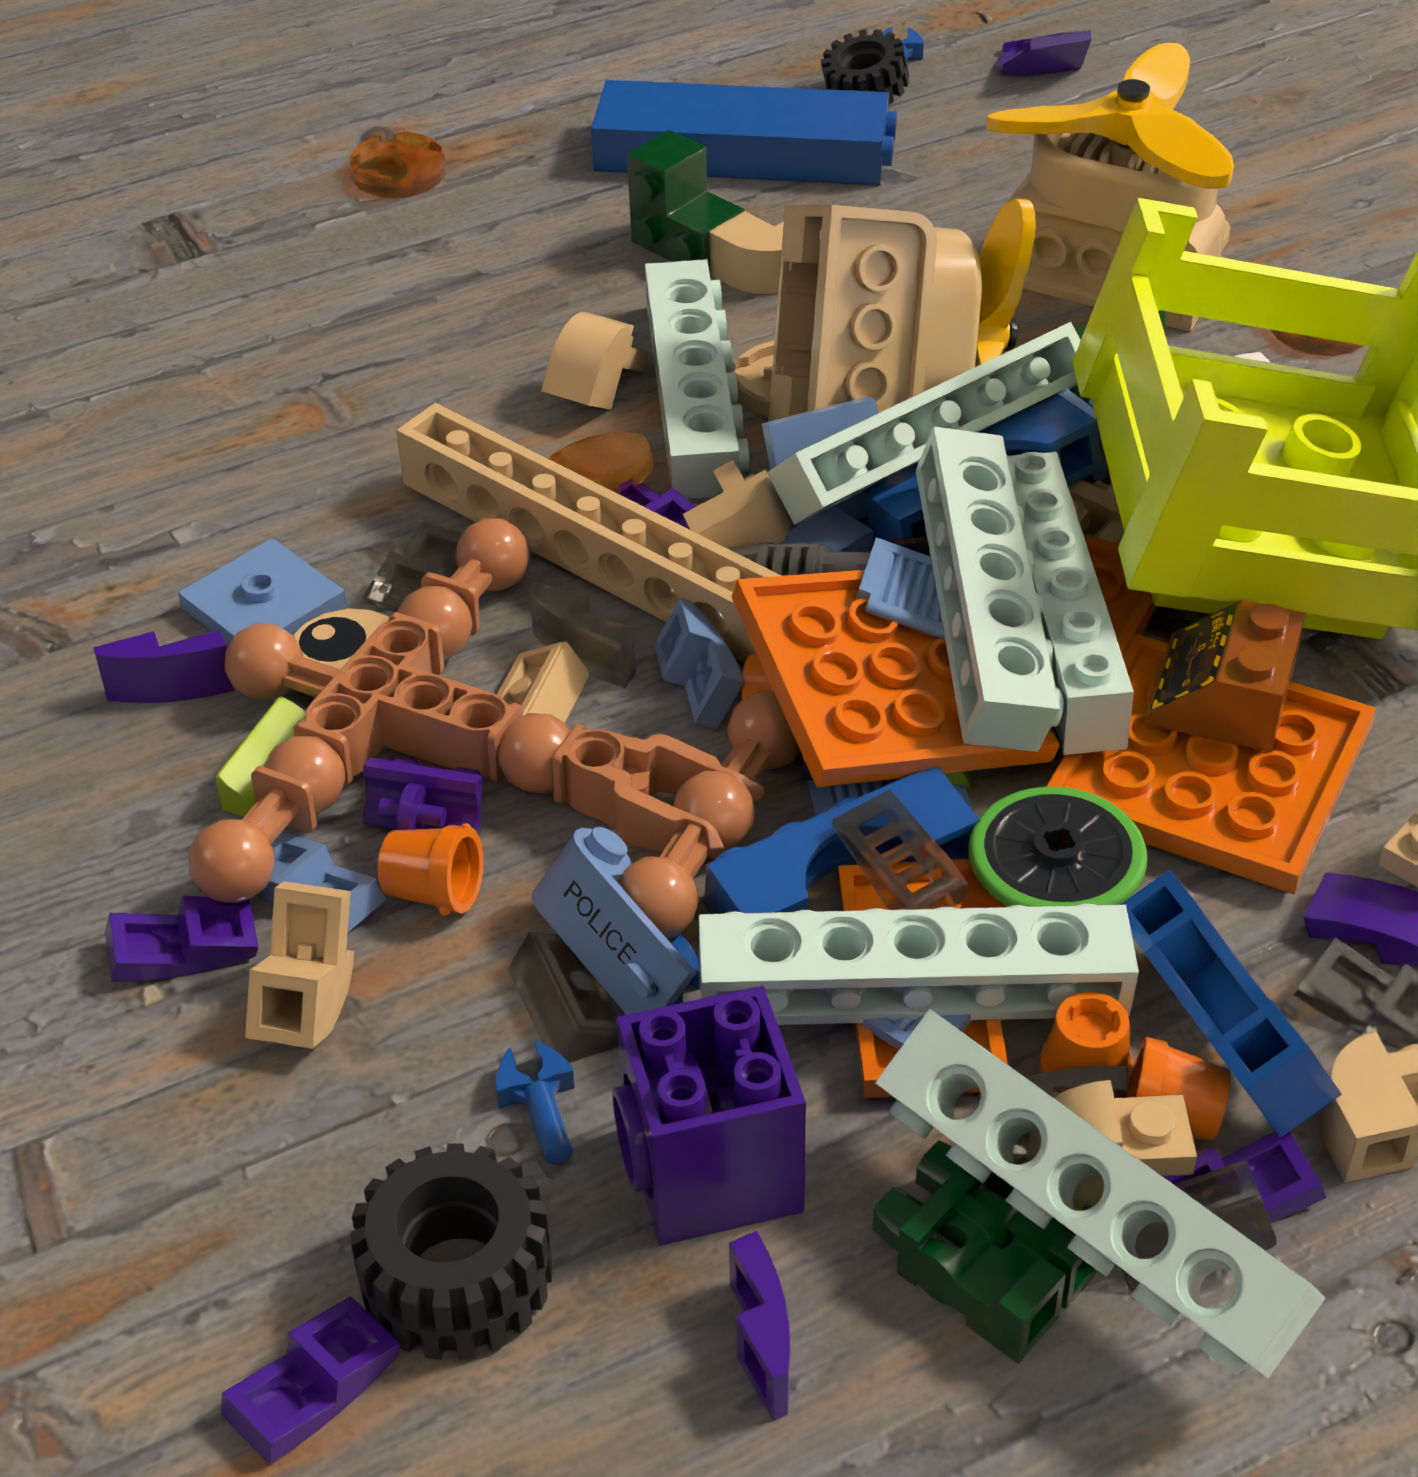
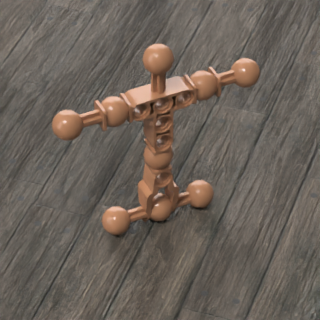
M483 518L468 526L461 534L457 544L455 557L459 568L451 578L431 572L426 573L421 579L422 588L407 595L401 602L398 612H394L389 617L388 622L380 625L341 669L304 658L294 635L277 624L254 623L237 632L231 639L225 652L224 662L225 672L235 690L251 700L273 701L291 690L316 698L306 711V720L298 721L293 727L294 736L275 746L269 753L264 767L257 766L251 773L256 804L242 820L221 819L203 829L196 836L190 848L189 873L199 891L217 902L242 903L262 892L268 885L274 870L275 857L271 844L288 826L305 833H311L317 826L316 815L332 807L339 800L343 787L348 786L353 780V776L363 771V765L368 759L375 758L383 747H387L455 770L457 767L479 770L482 777H490L492 781L498 783L505 776L509 783L525 793H549L554 791L555 802L560 804L569 802L574 810L615 827V834L625 844L662 852L660 857L646 856L630 864L623 871V875L617 883L669 940L680 935L693 922L699 903L698 892L693 878L706 858L716 859L726 850L736 847L749 835L756 814L753 802L762 799L765 794L764 786L758 781L763 771L778 770L787 766L801 754L774 691H758L743 699L733 708L727 727L729 741L733 749L722 765H720L717 757L665 734L651 735L643 740L607 730H587L586 726L577 724L571 730L569 725L552 714L528 713L523 716L522 705L512 703L508 705L502 697L494 693L439 676L444 671V661L460 653L467 645L470 635H475L479 631L480 614L478 598L484 591L502 592L518 583L525 575L530 559L528 543L521 529L505 519ZM656 792L676 795L673 806L652 796Z

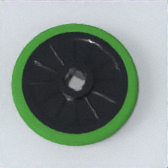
M1036 787L1010 794L998 800L979 817L980 822L973 827L969 839V858L975 876L995 899L1007 907L1013 905L1026 907L1077 906L1080 904L1120 905L1138 889L1147 867V850L1144 839L1129 816L1104 798L1073 788Z

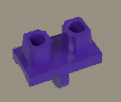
M396 757L393 761L369 758L363 765V777L366 782L363 824L397 830L441 829L449 825L461 826L467 823L480 835L482 775L479 770L457 767L454 771L421 766L417 760Z

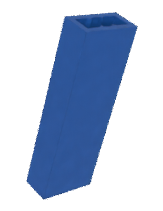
M606 80L591 127L593 171L628 173L627 154L665 131L671 130L706 147L707 177L881 185L883 166H892L897 112L888 111L889 92Z

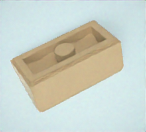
M558 642L519 653L497 695L502 697L508 705L512 703L522 705L523 716L528 713L552 714L565 723L588 679L589 673L568 642Z

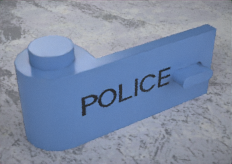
M595 827L594 829L580 828L573 833L533 890L531 895L533 904L626 1015L673 1005L697 972L617 883L623 875V871L631 864L630 858L626 854L628 849L625 842L617 834L603 827Z

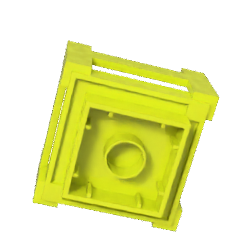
M1137 197L1072 361L1080 396L1091 398L1124 529V535L1118 546L1127 588L1151 592L1155 606L1213 614L1242 599L1262 604H1274L1282 608L1305 612L1303 628L1383 639L1389 626L1418 631V250L1399 289L1193 253L1184 250L1198 219L1195 208ZM1160 310L1369 346V349L1355 377L1181 348L1167 344L1158 312Z

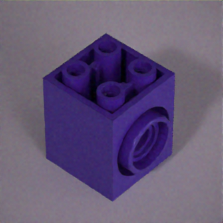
M764 985L617 1017L621 1086H617L612 1090L615 1125L630 1184L634 1191L644 1192L659 1246L804 1213L806 1101Z

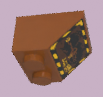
M1242 599L1172 633L1145 714L1144 724L1272 752L1295 669L1306 613L1282 608L1274 604H1262Z

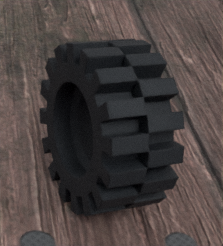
M867 29L859 30L858 37L853 38L851 33L843 36V43L835 40L831 43L832 50L826 49L824 51V59H821V66L827 90L889 92V104L894 102L893 95L901 97L905 93L904 87L909 85V72L904 46L900 38L895 39V34L891 32L883 36L882 30L874 29L872 35L867 34Z

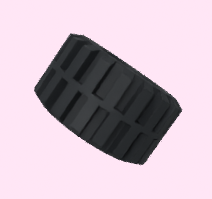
M447 1143V1151L432 1153L430 1146L414 1151L415 1160L405 1163L398 1158L386 1166L387 1178L385 1180L373 1178L364 1189L366 1202L356 1203L352 1214L354 1230L350 1231V1239L362 1300L366 1311L371 1312L372 1317L389 1333L393 1332V1337L401 1343V1349L411 1352L417 1345L423 1346L425 1358L442 1360L444 1351L457 1350L458 1360L476 1357L475 1347L487 1344L491 1351H494L506 1345V1332L511 1329L522 1334L532 1324L531 1309L542 1310L548 1298L547 1283L552 1282V1259L545 1202L540 1199L539 1186L533 1177H523L521 1165L511 1157L497 1162L494 1149L479 1146L475 1153L465 1152L464 1143ZM472 1239L486 1244L475 1254L457 1261L434 1262L420 1258L426 1250L447 1240Z

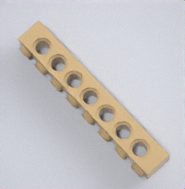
M437 403L432 404L396 430L404 485L475 522L483 518L507 520L521 529L530 551L667 622L679 598L690 600L713 624L735 659L745 663L748 655L757 654L732 600L734 587L737 579L781 575Z

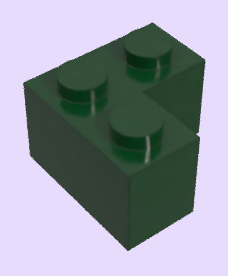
M667 130L627 154L631 242L672 262L707 260L710 273L709 231L741 214L745 209L707 191L706 147L671 130Z

